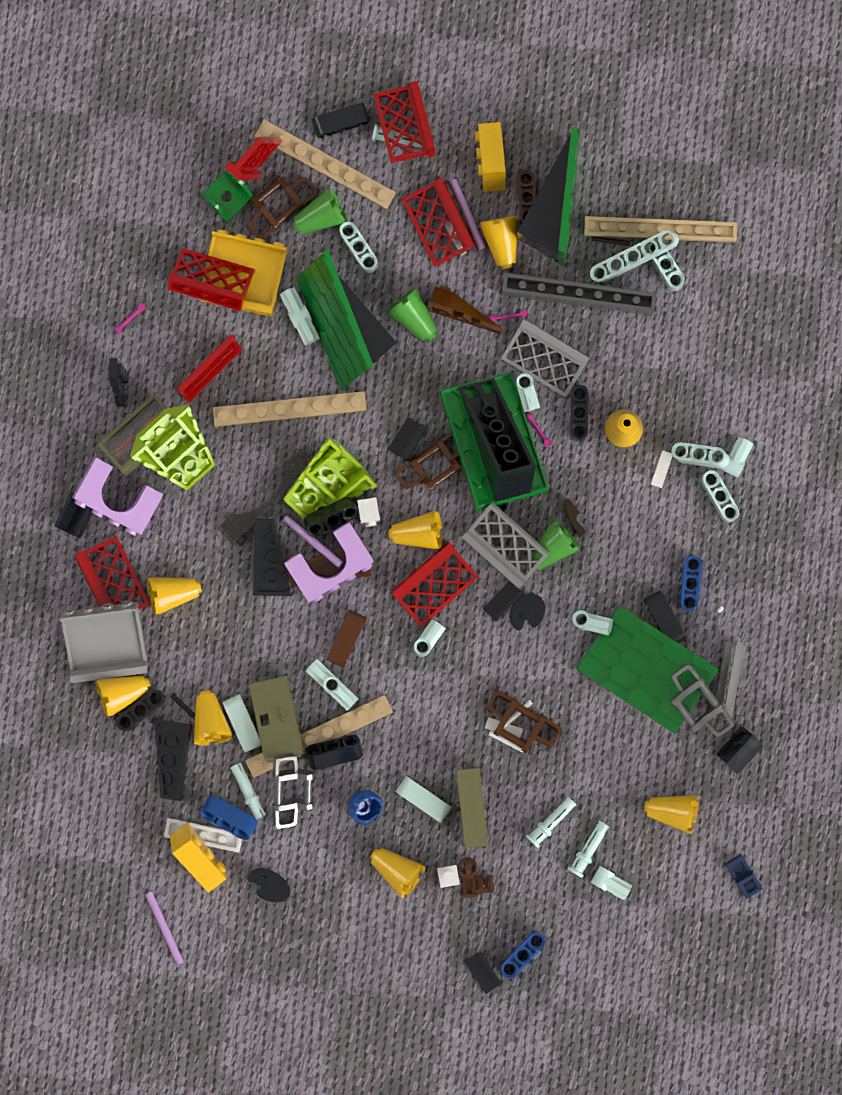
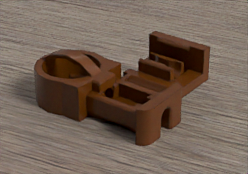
M471 857L462 858L458 863L459 875L463 877L464 894H461V896L464 898L478 896V893H475L477 891L479 893H493V875H487L485 878L480 876L474 877L477 876L476 861ZM469 859L474 863V870L471 874ZM463 860H465L466 874L461 870Z

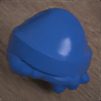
M371 790L359 791L350 799L348 805L349 814L359 824L366 825L381 813L383 800Z

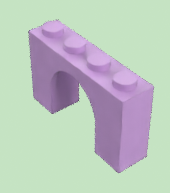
M94 457L72 496L76 500L75 504L84 509L86 506L92 508L91 513L101 518L105 515L110 518L108 522L117 527L120 524L127 527L125 531L134 536L136 533L142 535L163 494L144 485L130 508L119 512L109 509L103 502L101 493L102 487L113 467Z
M350 522L333 531L346 554L345 565L338 574L331 577L317 575L311 570L301 552L284 562L308 602L313 601L315 603L323 598V593L328 590L330 593L340 587L339 583L344 580L347 583L356 577L355 573L360 570L365 572L372 567L371 563L374 560Z

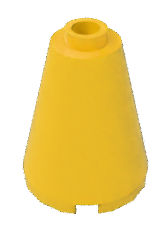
M517 216L480 222V227L496 265L501 266V269L513 267L512 263H516Z
M618 410L608 417L605 424V433L613 445L630 447L640 440L643 433V424L639 416L634 412Z
M432 511L393 524L392 528L389 529V539L393 540L394 544L441 549L443 536H440V529H442L440 515L437 511Z
M148 578L147 590L148 596L150 595L151 598L150 605L153 614H162L197 598L199 593H201L200 582H196L195 578Z
M143 675L95 681L97 693L101 698L102 708L108 717L139 700L149 692L148 689H151L149 679L144 678Z
M210 690L201 691L200 695L196 697L195 744L206 746L210 745V742L217 741L216 744L230 740L232 732L216 694L211 693Z
M699 796L651 797L649 801L645 802L644 812H647V816L685 833L692 834L694 828H691L692 823H696L699 805L697 800Z
M384 848L375 849L370 856L372 859L371 864L401 898H404V894L407 896L420 880L418 878L419 873L423 874L425 871V866Z

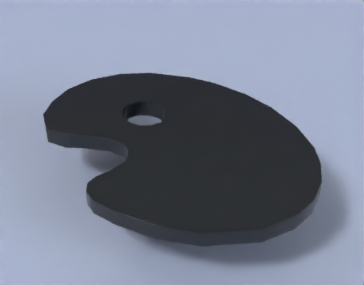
M526 594L520 597L513 604L509 618L513 628L520 631L525 620H528L533 628L537 627L545 615L543 599L536 594Z
M257 868L252 870L247 877L249 882L261 885V889L256 894L266 901L283 902L290 895V888L287 882L272 870Z

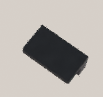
M407 418L388 450L408 461L427 431V427Z
M70 492L55 523V527L81 539L93 514L91 513L93 509L88 506L84 509L76 505V500L72 498L74 493Z
M509 581L488 602L483 610L497 622L523 593Z
M741 726L716 755L729 765L734 772L739 774L762 749L763 745L752 733Z
M481 951L464 961L485 994L502 985V982Z

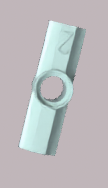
M295 287L285 290L280 294L281 299L304 345L316 342L320 339Z
M318 659L308 667L306 672L347 711L357 702L358 698ZM329 680L337 681L338 685L335 690L327 688Z

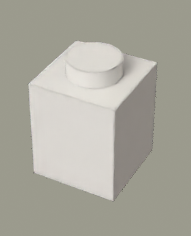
M376 497L357 500L361 525L365 524L366 527L377 526V522H380Z
M456 864L437 868L441 888L460 884Z

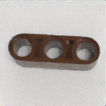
M524 170L518 175L519 221L521 224L524 221L523 216L528 213L536 198L535 176L530 170ZM527 176L531 179V183L524 184L521 179ZM525 195L531 196L532 201L530 203L523 202L522 197Z
M349 609L328 654L327 661L342 668L345 667L346 661L349 659L367 617Z

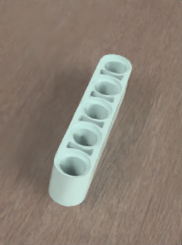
M662 231L593 266L590 270V276L594 281L607 282L675 248L679 238L672 231ZM670 234L672 242L666 245L665 237ZM650 243L655 245L653 253H649L647 249ZM636 251L638 259L633 262L630 257ZM617 260L621 262L619 270L614 269V263ZM602 268L604 270V276L601 279H599L597 277V272L599 269Z

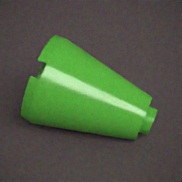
M326 189L294 217L293 226L297 232L305 234L337 226L348 221L345 210H342L341 202L332 189Z
M414 288L401 297L402 299L398 302H395L387 312L418 339L429 342L436 336L437 328L420 292Z
M557 519L538 540V543L550 554L537 570H541L580 550V546H575L577 544L575 538L565 526L561 528L558 525L561 522ZM531 550L532 559H540L543 556L538 550Z

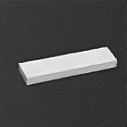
M167 818L164 837L170 838L173 832L187 822ZM188 822L206 846L240 852L242 839L223 829Z

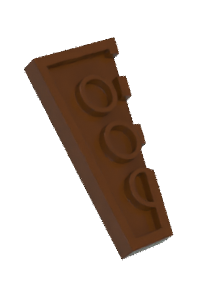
M342 546L330 550L344 562L340 568L322 554L310 558L306 562L317 575L322 577L334 576L343 569L346 562V554ZM286 568L292 586H298L295 580L293 579L292 575ZM369 569L365 572L360 570L355 573V578L371 576Z

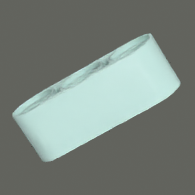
M344 222L340 226L342 240L361 269L366 273L374 272L378 264L376 256L357 227L352 222ZM346 228L354 230L350 236L344 235L343 231ZM355 244H362L364 246L363 250L360 252L353 249ZM367 259L374 261V265L370 268L364 266V261Z
M650 243L648 245L647 249L649 253H653L650 247L654 245V243ZM669 251L651 259L667 288L671 291L679 290L684 283V276ZM667 261L670 264V268L663 269L660 263ZM676 277L680 280V284L677 286L672 285L670 279Z
M680 442L676 443L671 450L673 457L682 464L720 469L726 467L729 463L728 454L719 447ZM685 449V454L682 457H678L679 452ZM704 452V456L701 459H697V454ZM723 454V458L715 462L716 456Z
M707 471L701 478L705 491L721 519L725 522H733L739 516L737 505L719 474L715 471ZM706 476H714L715 484L709 485L706 482ZM716 492H722L725 495L724 501L721 502L715 498ZM727 508H730L734 511L733 518H728L725 516V510Z
M241 694L223 701L224 708L244 752L246 753L261 746L259 734L253 721H251V716L246 705L243 703Z
M405 776L395 791L440 823L443 822L452 808L407 776Z

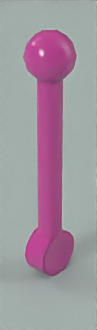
M139 304L138 309L120 326L115 327V332L120 333L128 322L140 311L145 310V305Z
M522 310L520 313L500 316L489 315L488 318L493 322L513 317L526 318L527 311Z
M527 413L526 419L530 420L544 440V445L549 447L552 444L551 440L547 439L534 421L532 413Z

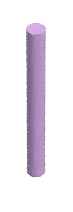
M457 179L451 180V187L478 250L486 249L458 181Z
M288 515L284 517L283 521L335 566L340 568L344 562L317 539L309 536L307 531Z
M153 892L145 894L176 964L183 963L184 961Z

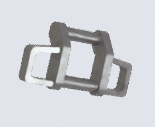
M690 663L685 664L672 674V679L679 692L669 703L672 707L675 706L690 726L689 729L692 733L698 731L705 724L716 737H719L734 727V721L726 712L725 706L718 702L706 686L704 678L699 676ZM688 669L695 676L696 680L682 688L677 676ZM699 688L713 708L695 721L681 701ZM722 712L729 724L720 730H716L708 721Z
M293 753L278 755L273 758L274 802L272 803L273 824L277 829L295 826L297 824L298 809L311 810L314 807V802L312 801V779L314 778V772L299 769L297 757ZM292 760V769L279 771V763L281 761ZM304 780V799L292 798L282 800V781ZM292 809L291 819L279 822V811Z

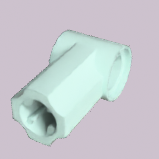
M527 373L519 375L515 380L524 413L540 408L533 385V378ZM521 378L528 379L529 386L526 388L521 387L519 380Z
M738 437L730 455L728 454V465L721 468V470L738 478L745 466V460L753 443Z
M583 610L574 613L572 619L575 626L582 631H591L609 636L613 627V619L590 614ZM586 616V617H587L586 623L583 624V625H580V624H579L580 618Z
M432 619L415 642L413 647L414 653L419 657L427 656L446 628ZM425 643L428 650L421 653L417 650V645Z
M599 866L591 883L625 900L632 885L614 876L615 874Z

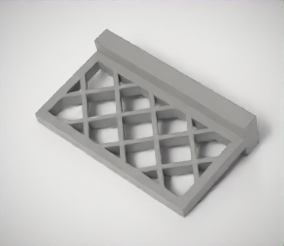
M523 319L501 357L502 360L529 374L532 378L564 397H567L590 359ZM521 331L529 336L530 343L519 345L518 336ZM543 343L547 353L536 355L533 344ZM531 345L534 356L523 359L520 348ZM518 348L520 360L512 361L508 359L507 355L510 350ZM558 352L562 356L563 363L552 365L550 354ZM547 355L550 366L539 368L536 357ZM564 357L568 358L571 361L565 362ZM534 358L537 369L528 371L525 369L524 361ZM574 362L580 366L577 373L568 375L566 364ZM564 365L566 376L555 378L553 367ZM551 368L553 379L543 380L540 370ZM538 371L539 377L532 372ZM574 376V378L572 379V381H571V383H570L569 377ZM567 378L569 386L565 392L558 389L556 380ZM554 381L555 386H553L552 384H550V383H548V382Z
M493 502L462 536L467 543L518 588L528 580L550 554ZM491 509L497 514L498 521H489L488 513ZM478 524H486L487 534H481L476 529ZM490 524H499L500 533H491ZM503 524L510 525L512 533H504ZM491 537H500L501 546H495L492 543ZM504 537H513L514 546H505ZM517 537H523L526 540L527 546H518ZM506 550H515L516 559H509L506 556ZM519 550H527L528 559H520ZM531 550H538L543 556L540 559H532ZM520 563H529L530 571L527 574L521 569Z
M738 641L725 643L715 697L719 703L725 706V710L731 719L745 645H742L743 642ZM722 712L713 717L716 719L727 720Z

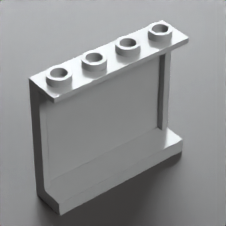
M124 601L117 605L107 603L102 605V607L86 606L81 610L71 608L60 613L59 620L62 622L71 671V683L148 673V660L138 602Z

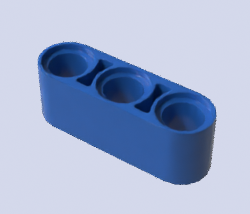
M697 556L688 557L683 564L679 605L685 612L693 611L698 605L702 561ZM689 560L697 562L696 570H691L688 567ZM687 579L695 581L694 589L687 588ZM685 598H691L693 600L694 604L692 608H686L684 606Z
M209 796L200 810V815L205 820L242 840H248L258 824L253 816L216 796Z
M540 932L530 933L503 961L500 969L504 977H515L543 948L545 938ZM536 935L540 936L542 939L541 944L533 946L531 938ZM520 950L528 952V957L525 960L518 959L517 953ZM505 965H514L515 971L512 974L505 973Z

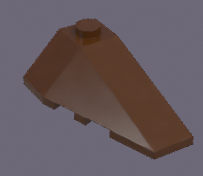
M441 285L440 288H434L428 304V311L501 334L502 328L454 292H451L450 288Z

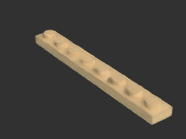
M263 120L255 134L256 138L279 137L282 142L276 149L386 210L396 194L395 191L266 120Z
M585 216L584 220L585 237L648 239L667 230L676 233L679 240L733 243L737 241V222ZM670 234L667 235L665 240H672V236Z
M365 391L213 407L215 427L367 411Z
M386 696L377 698L301 734L304 752L309 745L340 738L393 713ZM263 752L245 760L253 778L273 769V761L267 763ZM291 760L281 761V762L279 763V766H280V765H283V764H285V763H287V762H289V761H291Z

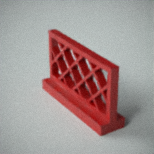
M418 81L410 82L409 86L374 93L373 96L390 162L395 163L426 155L428 158L434 157L435 146ZM408 92L409 98L405 103L397 99L399 94ZM387 97L391 101L385 107L379 103V98ZM394 102L402 106L398 113L390 109ZM405 108L413 112L410 119L401 115ZM387 112L395 116L391 124L384 120ZM398 119L407 123L403 130L394 126ZM410 125L418 130L414 136L406 132ZM391 129L400 133L396 140L388 137ZM403 135L411 139L407 147L398 143ZM416 142L422 146L423 150L415 152L410 148ZM396 146L404 150L402 155L393 157L392 151Z
M258 137L238 161H229L224 168L237 180H258L263 175L259 168L281 144L282 140L279 137Z
M440 177L430 185L402 198L434 267L476 248L444 179ZM432 188L437 193L435 201L425 199L427 191ZM413 198L420 199L418 210L410 208L407 201ZM424 201L433 204L430 214L421 212ZM436 205L444 207L445 213L443 218L433 215ZM419 214L429 216L426 227L418 224ZM432 218L442 221L438 231L429 228ZM444 222L452 224L453 230L451 235L441 232ZM427 231L437 233L434 244L426 241ZM440 235L450 238L447 248L437 245ZM452 240H459L463 248L457 251L450 250ZM436 247L446 250L444 257L436 261L433 255Z
M182 248L174 270L169 276L168 290L241 311L255 269ZM184 255L192 257L194 261L186 264L183 257ZM209 262L212 266L204 269L201 263ZM197 265L200 271L192 274L189 268ZM219 268H229L230 272L222 274ZM185 269L188 276L184 277L177 275V272ZM215 270L218 276L210 279L207 273ZM243 272L249 274V276L241 280L237 274ZM204 275L207 281L201 282L195 278ZM234 276L237 282L228 284L225 278ZM222 280L225 286L218 287L213 283ZM240 285L243 291L238 293L233 291L232 288Z
M231 334L176 388L189 403L243 351L236 338Z
M117 536L75 554V559L99 607L111 603L110 600L114 601L113 605L116 602H124L117 599L120 589L131 592L129 601H131L133 593L142 596L145 603L138 606L139 610L150 605ZM115 542L118 548L116 556L105 552L107 545ZM92 552L102 554L99 563L91 562L88 554ZM104 555L115 558L111 568L100 565ZM117 559L125 562L126 569L124 573L113 569ZM99 567L110 571L107 581L99 579L97 575ZM112 572L123 575L120 585L109 582ZM125 576L134 580L133 590L122 586ZM107 585L119 588L115 598L107 596L105 592Z
M447 542L390 593L418 625L422 627L479 576L460 556L451 543ZM454 554L458 558V567H447L448 558ZM435 569H444L443 580L433 579V571ZM447 569L457 570V581L446 580ZM460 570H468L473 577L467 582L459 581ZM429 581V593L418 592L419 583ZM432 582H443L442 594L432 593ZM446 583H456V592L445 594ZM407 594H415V604L406 605L402 598ZM418 594L429 595L428 606L417 605ZM431 595L442 596V604L438 607L431 606ZM417 608L428 609L427 617L422 621L416 616Z

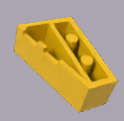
M501 122L478 124V131L475 132V143H479V148H476L477 159L481 161V164H478V175L482 176L483 192L506 190Z
M188 822L170 835L172 854L208 893L227 879L224 864L221 861L218 862L213 852L205 845Z

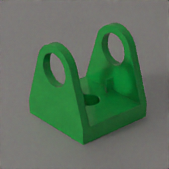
M225 170L200 196L227 224L254 197L242 180H237L228 170ZM224 192L232 194L230 201L225 202L221 199Z

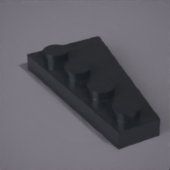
M109 358V381L113 394H117L114 396L116 406L124 407L125 384L129 383V372H127L117 358Z
M255 518L253 596H291L274 519Z
M153 719L156 731L157 763H159L160 796L162 799L181 801L192 724Z

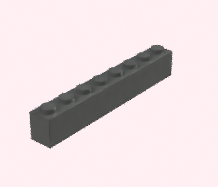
M512 273L504 274L502 288L503 296L651 316L655 310L657 293Z

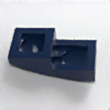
M742 854L724 863L746 899L763 890Z

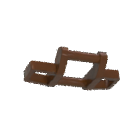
M279 175L275 178L276 181L262 193L250 199L259 212L247 225L257 238L264 239L273 230L279 229L281 227L280 224L298 209H303L305 204L317 195L318 191L306 177H302L289 186ZM301 182H305L312 190V194L304 201H301L292 190L293 187ZM279 187H282L294 201V204L274 219L261 202ZM261 214L272 225L263 235H260L253 227V222Z
M449 433L442 439L439 438L435 441L436 444L417 457H412L408 460V463L395 471L396 477L405 489H410L424 482L432 492L436 489L437 485L456 472L462 471V468L455 460L459 456L458 452L452 456L443 443L452 437V433ZM441 450L451 464V467L430 481L419 464ZM412 465L420 479L406 484L400 476V472Z
M500 691L494 693L486 707L489 713L501 720L493 733L494 735L502 736L522 748L521 751L525 753L528 752L534 740L547 747H553L562 732L560 726L547 719L544 715L540 716L521 705L517 699H513ZM496 697H500L510 703L504 716L492 708V703ZM514 709L537 722L526 742L503 729ZM543 724L556 731L552 741L537 736Z

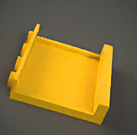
M224 230L212 231L209 256L255 269L242 310L272 317L286 260L287 248L284 247V244L278 242L268 244L260 238L250 240L242 234L232 236L228 235L229 232ZM206 262L205 269L211 267V263ZM219 268L222 274L230 272L229 268ZM215 270L207 273L210 279L218 276ZM243 272L237 274L241 280L249 276V274ZM203 275L202 282L207 281ZM234 276L225 278L228 284L237 282ZM222 280L213 283L218 287L225 286ZM240 285L232 288L233 291L238 293L243 291Z

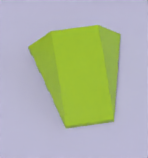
M188 404L167 408L136 435L130 454L132 459L151 468L159 475L168 478L171 482L185 490L190 489L215 466Z
M328 438L283 499L304 519L308 514L340 499L358 497L363 494V491L377 487V484L362 464L337 440Z

